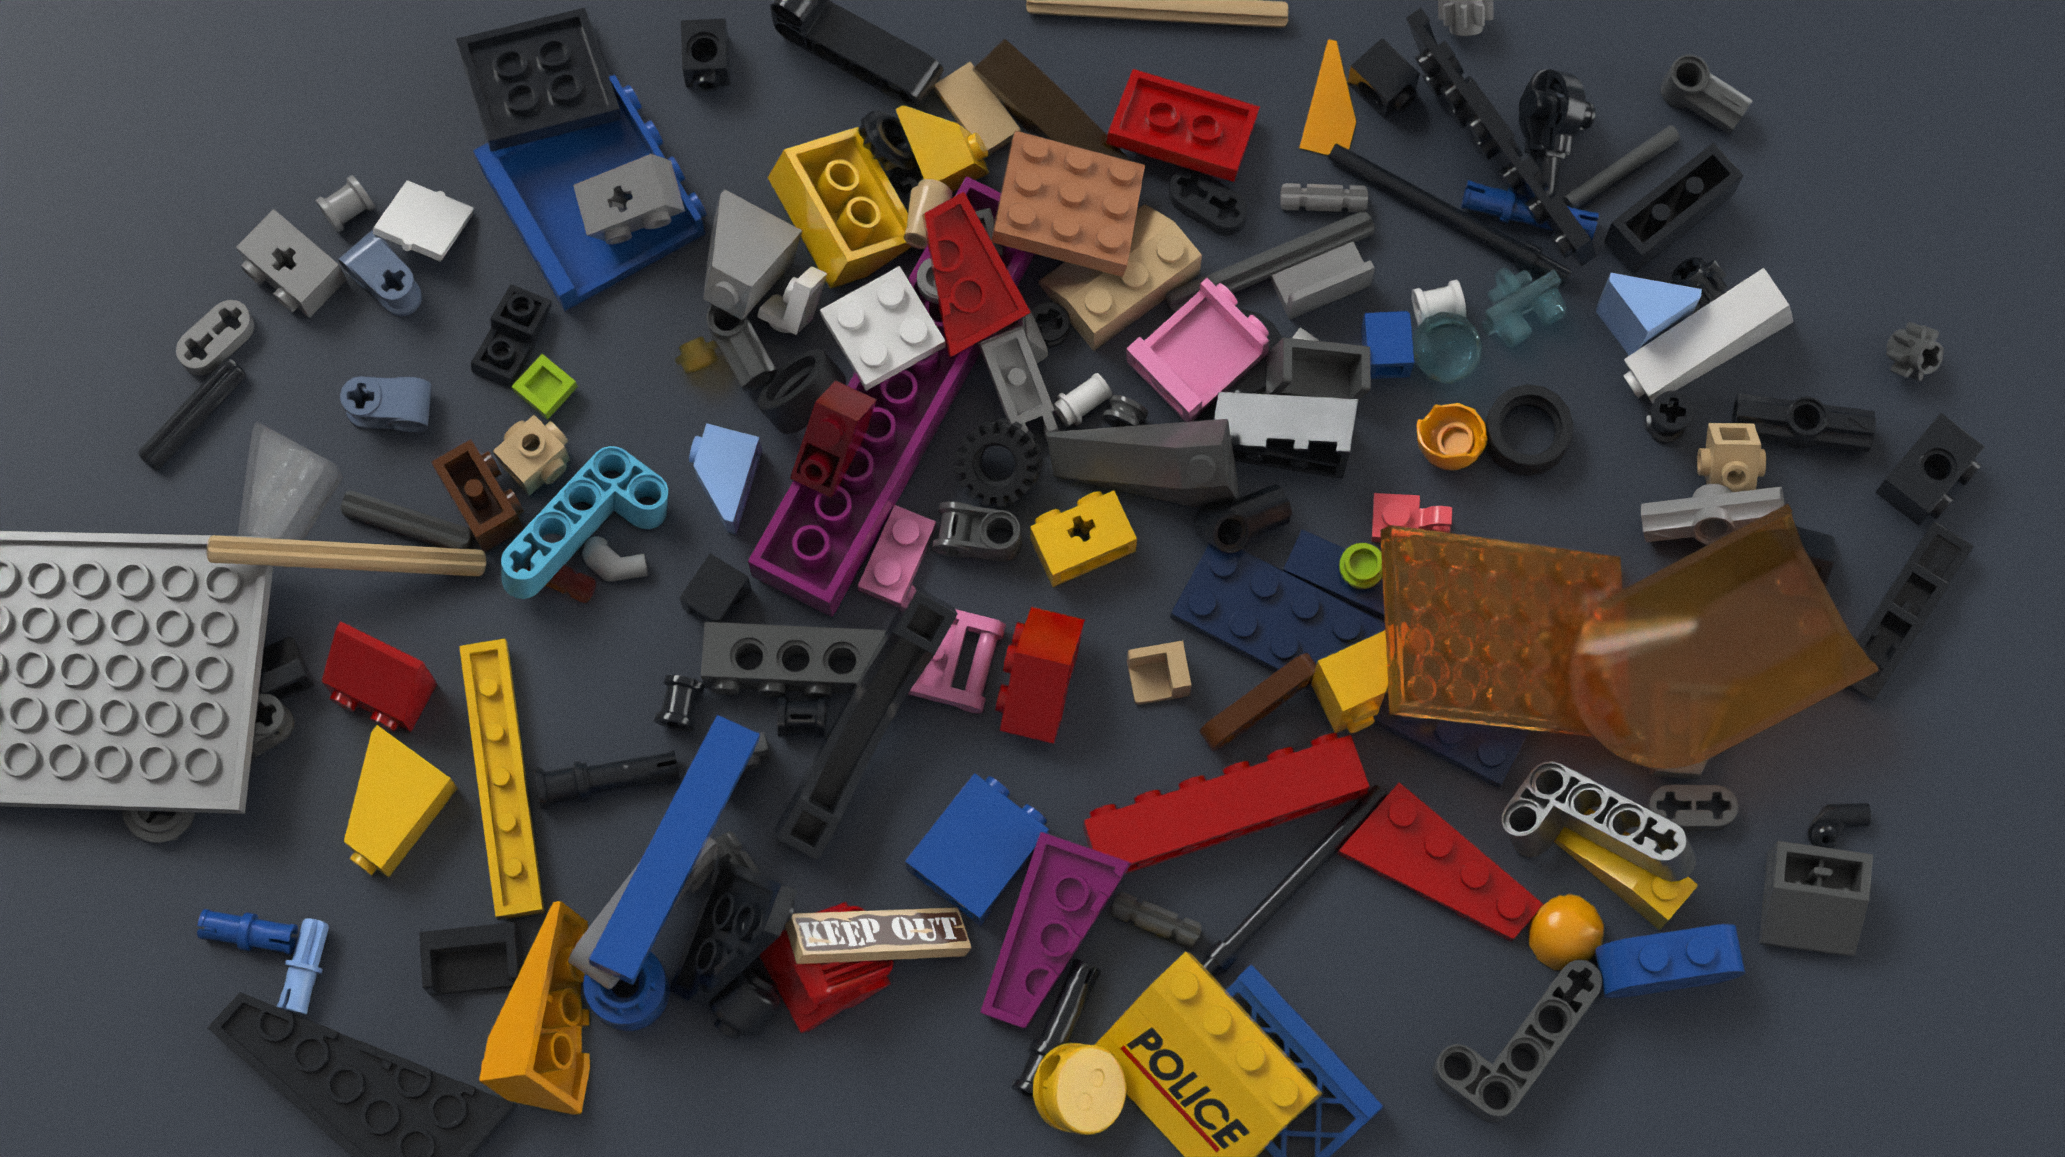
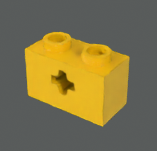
M1101 491L1090 493L1079 499L1076 507L1062 513L1059 509L1048 511L1035 519L1036 524L1030 526V540L1052 587L1136 552L1137 538L1115 491L1104 495ZM1080 528L1083 534L1089 533V540L1083 542L1079 536H1074V530Z

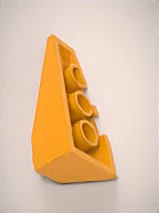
M562 901L553 902L488 1036L479 1081L508 1101L576 1115L582 1113L590 1072V1054L582 1053V1026L589 1025V1009H582L581 983L584 981L585 973L568 961L576 944L587 931L588 921Z

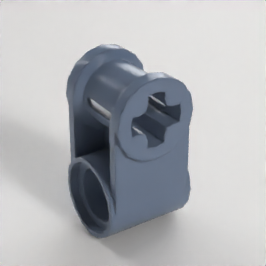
M373 230L338 259L360 287L367 290L392 315L408 316L421 305L422 291L414 280L409 267L397 257L382 237L373 234ZM398 287L401 291L397 292L395 288Z
M360 376L348 380L341 389V404L346 411L348 419L356 427L363 429H393L401 432H423L428 429L431 383L427 380L415 377L377 378ZM363 397H370L371 401H366L364 408H357L356 405L362 403Z

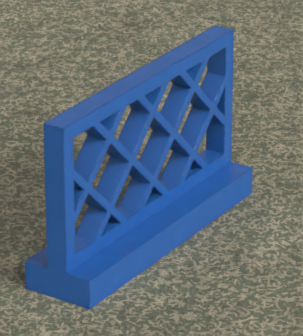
M1250 965L1226 991L1232 997L1240 993L1252 1006V1019L1257 1023L1259 1014L1271 1027L1261 1028L1266 1033H1277L1284 1041V1053L1290 1058L1291 1048L1304 1062L1295 1064L1299 1068L1310 1069L1317 1076V1088L1323 1093L1324 1084L1336 1097L1322 1098V1094L1313 1102L1316 1103V1132L1288 1131L1287 1125L1278 1134L1281 1136V1149L1273 1141L1267 1145L1266 1149L1273 1157H1287V1136L1315 1137V1157H1331L1357 1131L1380 1112L1384 1105L1253 965ZM1322 1103L1343 1104L1356 1119L1341 1133L1321 1132ZM1321 1137L1335 1138L1321 1151Z

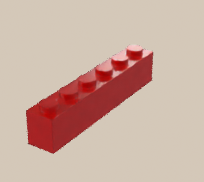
M1330 733L1312 740V747L1294 752L1293 747H1286L1268 754V761L1254 766H1250L1249 761H1243L1222 770L1224 775L1207 781L1204 775L1186 779L1178 784L1179 790L1163 795L1160 790L1142 793L1134 798L1135 804L1117 809L1116 804L1101 806L1089 813L1091 818L1083 820V831L1089 848L1132 862L1125 873L1127 874L1360 799L1367 794L1370 786L1351 734L1339 738L1337 733Z

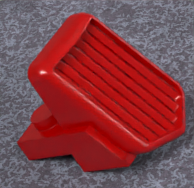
M843 902L816 913L866 910L859 906H849L847 902ZM786 929L781 932L779 938L759 955L772 980L777 983V989L801 1033L811 1031L844 1009L855 1007L891 984L887 975L893 969V960L797 964Z

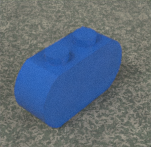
M1718 924L1626 938L1603 944L1595 949L1605 998H1625L1716 984L1741 977L1745 974L1737 929L1732 924Z

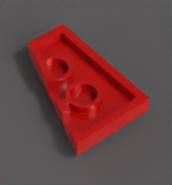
M965 192L954 196L922 215L949 358L1031 313Z

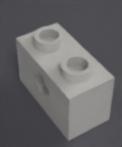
M653 154L573 185L587 236L603 240L606 244L625 242L632 238L631 232L644 227L646 229L663 227L671 222L670 217L685 211L671 160Z
M274 209L236 247L244 260V263L240 266L242 270L257 284L261 285L264 281H267L274 287L276 291L273 293V296L292 313L298 308L310 318L347 280L337 262ZM287 263L289 266L294 268L292 270H289L287 267L283 266Z

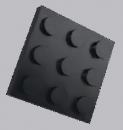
M585 8L456 38L458 52L490 152L621 120L620 108Z

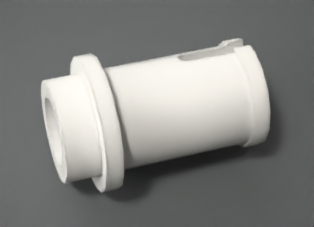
M1095 373L1090 379L1067 395L1060 393L1057 396V402L1052 405L1057 417L1068 427L1073 423L1075 425L1082 423V416L1106 399H1110L1113 395L1102 376Z

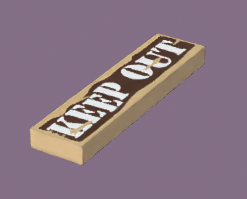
M958 908L794 913L788 923L785 924L797 964L964 957L972 948Z

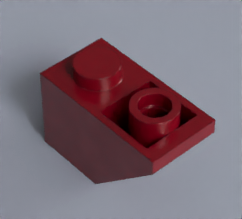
M835 380L815 402L790 479L832 497L865 436L877 399Z

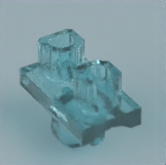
M1507 268L1500 269L1495 273L1498 286L1487 292V295L1494 304L1503 298L1506 299L1486 310L1487 320L1482 322L1481 326L1488 336L1496 332L1510 348H1513L1528 338L1532 332V329L1523 318L1524 314L1534 310L1545 326L1556 322L1565 315L1567 310L1564 300L1558 291L1561 283L1560 277L1555 270H1552L1524 288H1521L1532 281L1527 270L1514 276Z

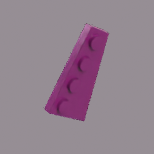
M1040 832L980 1013L1022 1028H1027L1132 862L1045 832Z

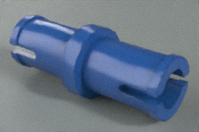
M204 909L201 912L197 925L205 927L204 929L197 930L199 939L237 944L239 950L250 951L253 947L284 952L290 955L294 952L298 937L291 936L298 933V926L296 924L261 920L257 914L249 912L244 913L243 916Z

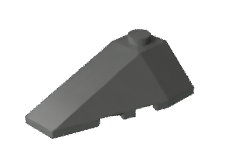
M1228 419L1047 433L1054 477L1192 507H1203L1207 503L1212 502L1225 504L1240 498Z

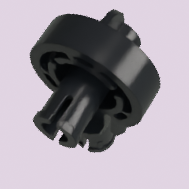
M1542 69L1533 74L1520 98L1519 124L1523 135L1526 137L1524 153L1533 157V161L1540 169V173L1549 186L1546 192L1550 195L1552 192L1558 194L1561 160H1564L1565 156L1571 154L1572 139L1576 136L1579 129L1586 130L1592 126L1595 119V107L1591 102L1586 101L1583 85L1575 75L1552 69ZM1556 92H1558L1559 94H1563L1564 96L1558 97V94Z

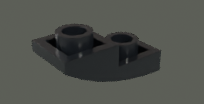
M510 284L490 318L491 329L471 361V372L512 388V385L519 378L541 333L552 306L551 300Z

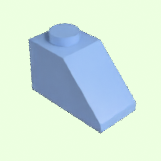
M706 423L703 436H695L689 462L694 463L693 466L697 479L728 533L737 535L762 454L760 438Z

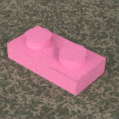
M894 505L858 584V591L900 608L937 528L936 521Z

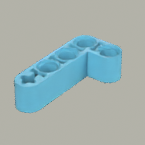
M615 446L601 448L505 549L501 558V576L505 591L509 595L520 599L536 595L613 511L640 529H653L661 525L667 517L668 487L666 482L624 449ZM612 470L621 473V476L610 479L602 474ZM643 497H651L656 499L657 502L653 505H643L637 500ZM578 502H587L593 507L581 511L573 508L572 505ZM548 534H558L563 539L559 542L550 543L544 541L542 537ZM531 565V571L526 570Z

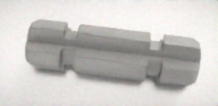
M1285 183L1280 191V204L1284 210H1299V206H1305L1306 211L1341 212L1342 208H1348V212L1366 211L1368 206V190L1365 186L1349 185V189H1343V185L1307 184V188H1300V184Z

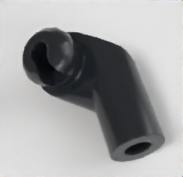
M1869 803L1825 805L1809 824L1808 839L1810 843L1818 847L1832 848L1836 845V839L1845 827L1870 826L1871 809Z

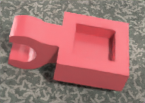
M1374 493L1371 542L1417 544L1418 531L1450 533L1452 507L1431 506L1420 509V495Z

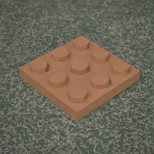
M1015 131L1010 146L994 223L992 243L1123 277L1129 259L1145 165Z

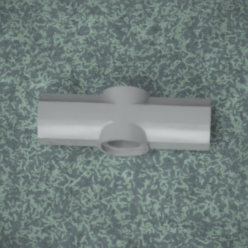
M1707 484L1698 488L1692 498L1641 504V518L1646 542L1695 537L1696 540L1706 545H1720L1731 540L1734 532L1785 526L1786 510L1782 486L1732 492L1724 485Z

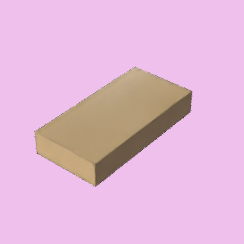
M970 61L934 85V91L959 125L972 134L975 132L979 134L989 156L1011 142L1015 131L1021 132V129L1000 100L972 70L974 65Z

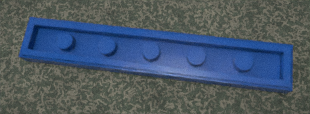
M719 715L716 716L589 958V965L633 985L760 740L759 733Z

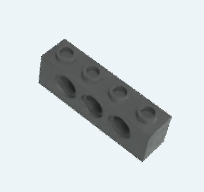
M704 622L701 679L705 687H711V692L721 695H736L739 693V689H756L759 695L766 697L785 696L786 691L804 692L805 697L818 699L819 696H826V699L832 697V693L851 694L887 630ZM754 652L763 657L762 663L756 669L744 670L738 666L740 658L747 653ZM799 654L809 659L808 666L800 672H791L784 667L787 659L793 655ZM839 657H849L856 662L851 672L842 675L833 672L830 667L833 661Z

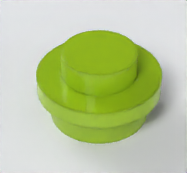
M1356 543L1349 546L1343 552L1339 562V571L1344 581L1358 589H1367L1378 584L1383 578L1386 569V562L1382 552L1377 547L1368 543Z

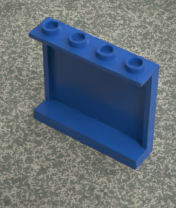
M615 74L610 76L609 79L620 108L621 120L490 152L488 143L473 150L479 168L564 312L705 235L702 218L707 216V213L695 192L689 195L685 192L680 183L685 180L684 174L674 157L671 156L667 159L672 162L685 209L684 212L670 217L671 222L663 227L646 229L644 227L631 232L632 238L618 244H606L603 240L587 236L573 185L649 154L665 158L659 149V146L663 144V140L651 120L646 123L642 121L637 112L642 106L630 85L622 88Z

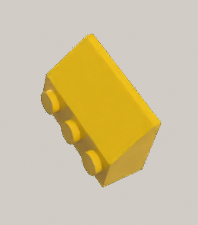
M859 127L784 149L767 177L794 226L802 230L801 238L819 270L828 273L826 282L830 289L869 276L912 247L904 240L908 212L878 160H873V154L870 150L863 147L864 139L859 134Z

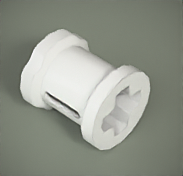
M1458 280L1449 281L1448 286L1428 291H1422L1420 288L1412 289L1413 310L1420 328L1428 327L1429 322L1454 316L1457 320L1466 318L1464 295Z

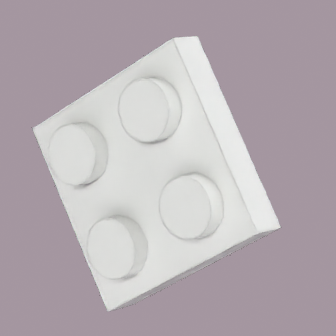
M900 266L820 309L821 317L866 391L946 347L945 339Z

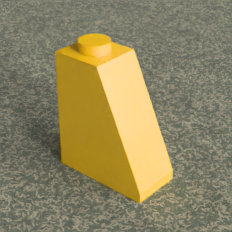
M378 725L370 735L344 842L354 852L349 858L353 863L371 876L378 869L389 878L458 788L450 777Z

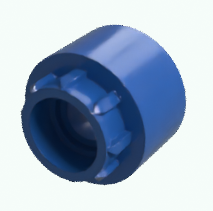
M651 951L637 976L639 988L631 997L620 998L615 995L616 984L608 990L588 975H584L583 988L586 1000L594 1013L606 1025L617 1030L635 1031L649 1026L664 1012L670 995L669 979L660 961Z

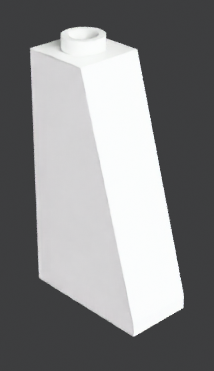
M1762 268L1625 358L1624 361L1630 371L1623 376L1637 398L1646 394L1653 404L1660 394L1678 390L1793 323L1790 305L1767 271Z

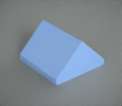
M1610 273L1597 303L1596 313L1630 356L1691 316L1701 297L1702 289Z

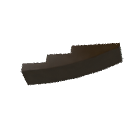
M1003 39L972 69L1030 135L1037 134L1041 138L1131 161L1119 147L1106 144L1107 134L1042 70L1006 39Z

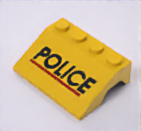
M1186 951L1142 993L1095 1044L1107 1049L1119 1060L1126 1077V1094L1184 1157H1257L1287 1125L1323 1094L1191 953Z

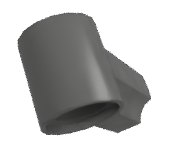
M1685 54L1678 57L1669 68L1660 85L1661 95L1669 105L1676 108L1687 107L1729 135L1753 101L1711 74L1707 63L1695 55ZM1676 76L1688 78L1694 87L1682 85Z
M711 304L706 315L711 339L720 349L742 391L756 390L766 385L777 373V370L748 320L747 315L741 320ZM725 318H735L740 321L733 330L723 331L717 328L719 322Z

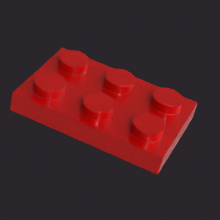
M1132 69L1109 128L1106 144L1235 182L1258 118L1260 106Z

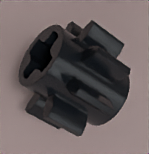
M1696 257L1689 258L1680 263L1673 271V281L1670 282L1671 284L1702 289L1701 297L1693 311L1694 313L1725 293L1724 289L1727 288L1726 283L1722 280L1726 274L1715 260L1706 263L1703 258Z

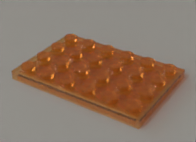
M1390 525L1380 530L1389 713L1391 715L1620 740L1633 736L1620 556Z

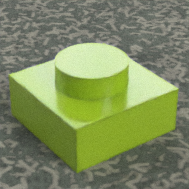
M543 354L512 385L514 393L547 420L578 388L574 379Z

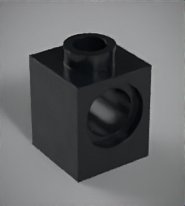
M726 19L681 20L682 72L686 87H694L700 91H713L720 86H730L729 34ZM704 52H711L716 55L709 62L695 60L698 55Z
M1381 38L1351 65L1347 84L1385 119L1395 109L1398 112L1404 111L1418 95L1416 88L1420 73L1384 38Z

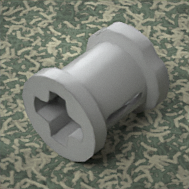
M353 175L346 179L347 184L326 199L319 197L315 200L326 219L338 233L344 230L343 224L365 209L370 212L376 208L364 188Z

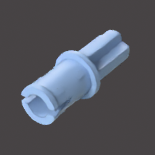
M313 918L303 920L292 961L286 960L285 963L288 966V971L277 1007L286 1011L307 1015L317 974H322L323 971L318 966L329 930L327 923Z

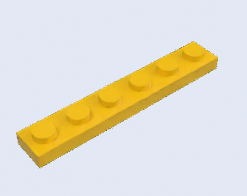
M504 638L462 645L459 648L495 917L497 920L545 913L508 643Z

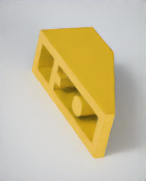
M1588 809L1584 815L1593 814L1595 811ZM1566 827L1562 829L1554 841L1658 930L1669 921L1698 886L1689 877L1672 882L1664 880ZM1626 831L1623 833V835H1631Z

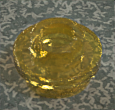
M703 336L681 345L679 347L681 355L676 357L674 361L677 366L682 365L685 374L696 372L719 360L715 352L718 346L715 341L706 343Z

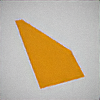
M1330 39L1327 41L1299 146L1300 149L1329 156L1336 143L1349 150L1356 125V118L1337 41Z

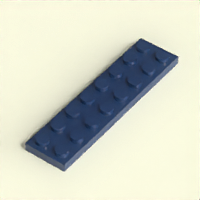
M1208 544L1170 615V618L1274 672L1304 653H1309L1317 664L1318 660L1391 628V626L1242 549L1237 552L1227 553ZM1406 634L1378 714L1373 717L1375 725L1500 788L1543 705ZM1311 684L1305 687L1315 693Z

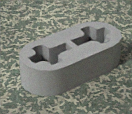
M236 300L222 301L179 339L176 346V355L186 371L198 376L211 373L224 359L231 356L250 338L255 325L254 319L246 306ZM228 315L234 319L238 317L241 325L236 330L230 326L226 328V324L223 321L224 318ZM195 345L200 349L204 348L207 356L203 360L197 357L192 358L190 349Z

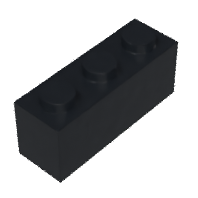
M1713 142L1611 223L1604 242L1626 267L1635 274L1735 194L1744 175Z

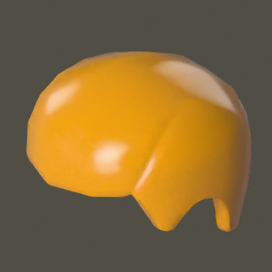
M1460 403L1442 406L1434 405L1431 411L1422 420L1418 419L1416 423L1417 441L1420 451L1430 464L1443 470H1459L1469 466L1478 459L1487 445V428L1484 420L1475 409Z
M1558 895L1550 899L1538 910L1529 924V946L1538 961L1553 970H1562L1569 962L1575 960L1589 961L1596 954L1595 949L1603 943V920L1595 906L1578 895Z

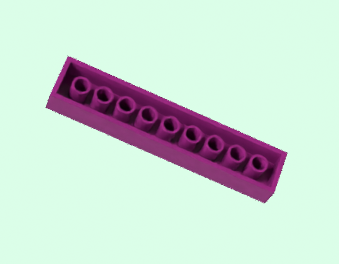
M966 176L956 195L965 192L975 212L990 208L995 223L1001 193ZM927 244L908 280L946 343L939 304L926 300L919 292L917 285L918 269L925 260L930 258ZM1001 245L1002 255L999 256L1015 285L1018 286L1035 254ZM978 343L950 358L946 344L945 348L867 391L856 373H854L847 386L877 399L865 436L832 497L793 480L748 560L752 577L830 617L834 616L886 523L894 505H896L981 353Z

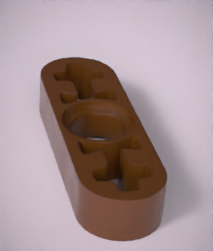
M1304 653L1287 663L1208 721L1199 732L1211 750L1216 751L1224 747L1311 684L1317 664L1309 653Z

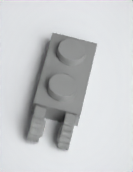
M1016 325L977 342L1008 423L1018 422L1022 424L1021 430L1027 433L1028 428L1025 422L1040 417L1043 433L1047 440L1048 432L1058 431L1052 411L1055 410L1023 327Z

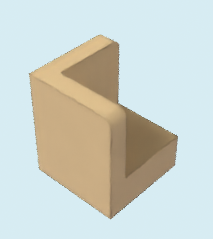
M1183 641L1128 650L1127 666L1134 702L1137 705L1190 696L1191 680Z

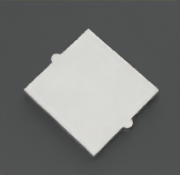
M407 180L373 227V234L401 245L405 251L414 250L441 262L472 217L474 207L445 196L443 191L435 192Z

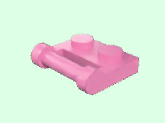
M955 609L958 615L934 657L923 670L908 695L956 706L964 711L980 714L983 712L986 698L982 695L997 640L1003 639L1006 624L993 618ZM971 631L980 636L965 690L953 688L952 683L966 632Z

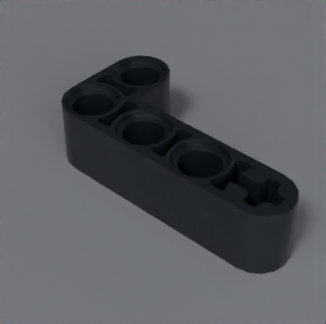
M773 0L771 3L773 26L785 39L909 107L921 108L944 71L941 64L929 54L830 0Z

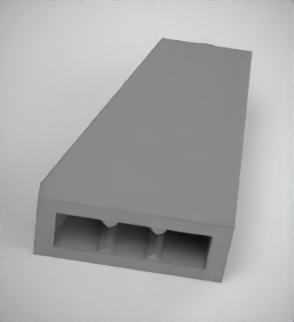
M724 190L720 194L711 229L703 299L743 320L793 264L802 230Z

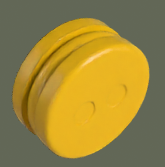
M1080 1043L1059 1045L1044 1056L1034 1076L1033 1097L1036 1108L1047 1124L1060 1131L1084 1135L1102 1132L1118 1118L1126 1099L1127 1084L1121 1063L1115 1055L1100 1046Z

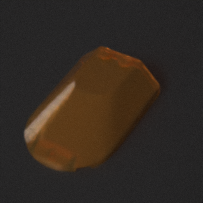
M1789 504L1772 511L1619 591L1603 602L1587 619L1578 634L1573 648L1570 663V685L1574 703L1582 721L1591 734L1609 751L1624 760L1650 768L1672 769L1694 765L1733 747L1879 671L1875 662L1868 658L1850 634L1803 548L1792 518L1793 511Z

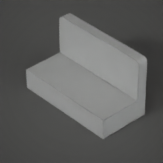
M1354 241L1273 274L1271 276V283L1290 320L1371 286L1375 267L1371 260L1363 262Z

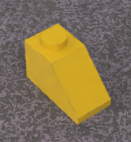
M904 105L895 109L924 179L940 181L954 192L960 188L966 176L977 180L989 174L984 158L988 157V151L978 133L972 134L958 123Z

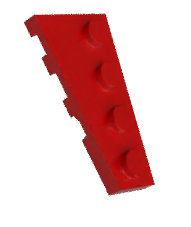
M1400 782L1338 851V855L1351 862L1354 860L1374 870L1373 873L1389 881L1393 880L1417 892V895L1455 911L1458 916L1510 942L1515 939L1543 906L1541 901Z

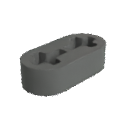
M1665 785L1654 791L1647 801L1646 808L1676 823L1684 831H1717L1724 829L1734 820L1738 813L1739 805L1734 793L1725 786ZM1667 796L1671 797L1673 805L1688 806V810H1678L1672 819L1666 818L1664 810L1657 809V805H1660ZM1712 797H1717L1718 804L1726 806L1727 810L1723 811L1719 819H1714L1712 811L1697 810L1696 806H1705L1711 801Z

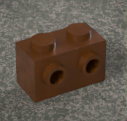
M472 439L431 461L441 482L484 552L524 530L518 515L525 511L511 488L504 492L502 491L495 479L502 475L489 451L480 454Z

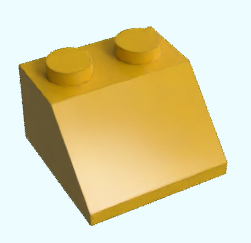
M1403 622L1318 660L1311 685L1335 733L1348 728L1350 733H1355L1375 722L1373 716L1378 714L1407 633Z

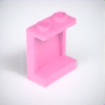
M1208 278L1200 283L1199 292L1146 340L1139 337L1126 348L1127 362L1185 422H1191L1198 418L1217 400L1218 392H1226L1262 360L1269 350V340L1267 338L1269 332L1262 322L1253 315L1247 318L1235 306L1238 301L1232 292L1221 283L1215 286Z

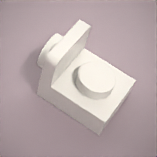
M811 266L799 278L793 277L788 283L783 297L774 294L759 308L757 317L769 322V325L777 331L797 335L813 319L828 273Z

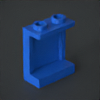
M974 773L905 860L908 872L981 927L991 914L993 904L1034 853L1040 832L1049 834V829L1044 826L1047 823V819L1035 808L1028 804L1020 808L1008 799L1010 791L991 776L983 780Z

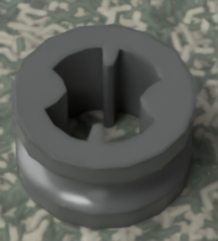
M1113 395L1109 402L1112 409L1104 412L1103 419L1112 427L1140 425V420L1147 418L1149 411L1133 399L1121 395Z

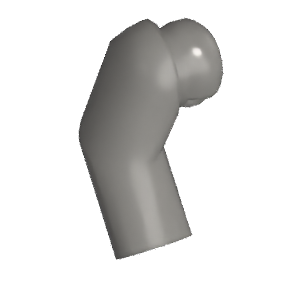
M594 536L585 542L582 557L586 566L605 581L614 582L648 576L645 553L620 557L607 546V540L603 537Z

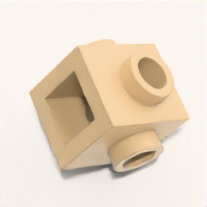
M535 415L526 422L521 420L515 423L505 433L504 441L493 450L499 465L529 496L542 484H551L565 472L567 468L566 463L570 461L564 446L568 442L566 436L553 422L549 421L544 425Z
M1708 423L1706 448H1699L1697 454L1698 475L1704 476L1707 484L1724 485L1732 492L1756 490L1758 476L1765 475L1766 453L1764 449H1761V442L1755 425L1744 423Z

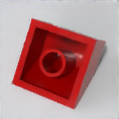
M339 622L334 633L321 681L328 691L332 693L329 699L351 712H354L358 706L372 713L370 720L389 731L395 732L399 726L411 732L437 686V682L423 661L348 624Z

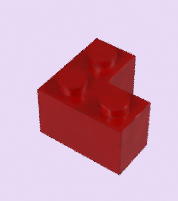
M1031 607L1026 622H1017L1012 644L1008 646L1003 666V672L1011 674L1009 685L1001 684L995 711L1003 713L1000 731L1054 744L1062 721L1069 682L1077 660L1085 619Z

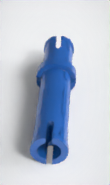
M1470 180L1467 181L1461 208L1497 216L1499 221L1505 223L1513 220L1552 230L1546 222L1538 225L1524 205L1528 201L1525 195L1519 194L1517 191L1513 193L1509 188L1503 190ZM1567 206L1592 240L1597 227L1599 213Z

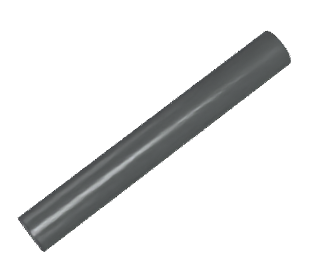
M1669 125L1564 196V203L1566 206L1579 209L1679 141L1680 135L1674 126Z

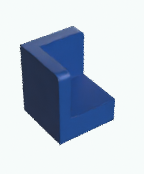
M1407 311L1365 313L1361 325L1362 346H1370L1371 379L1410 377L1414 365L1410 313Z

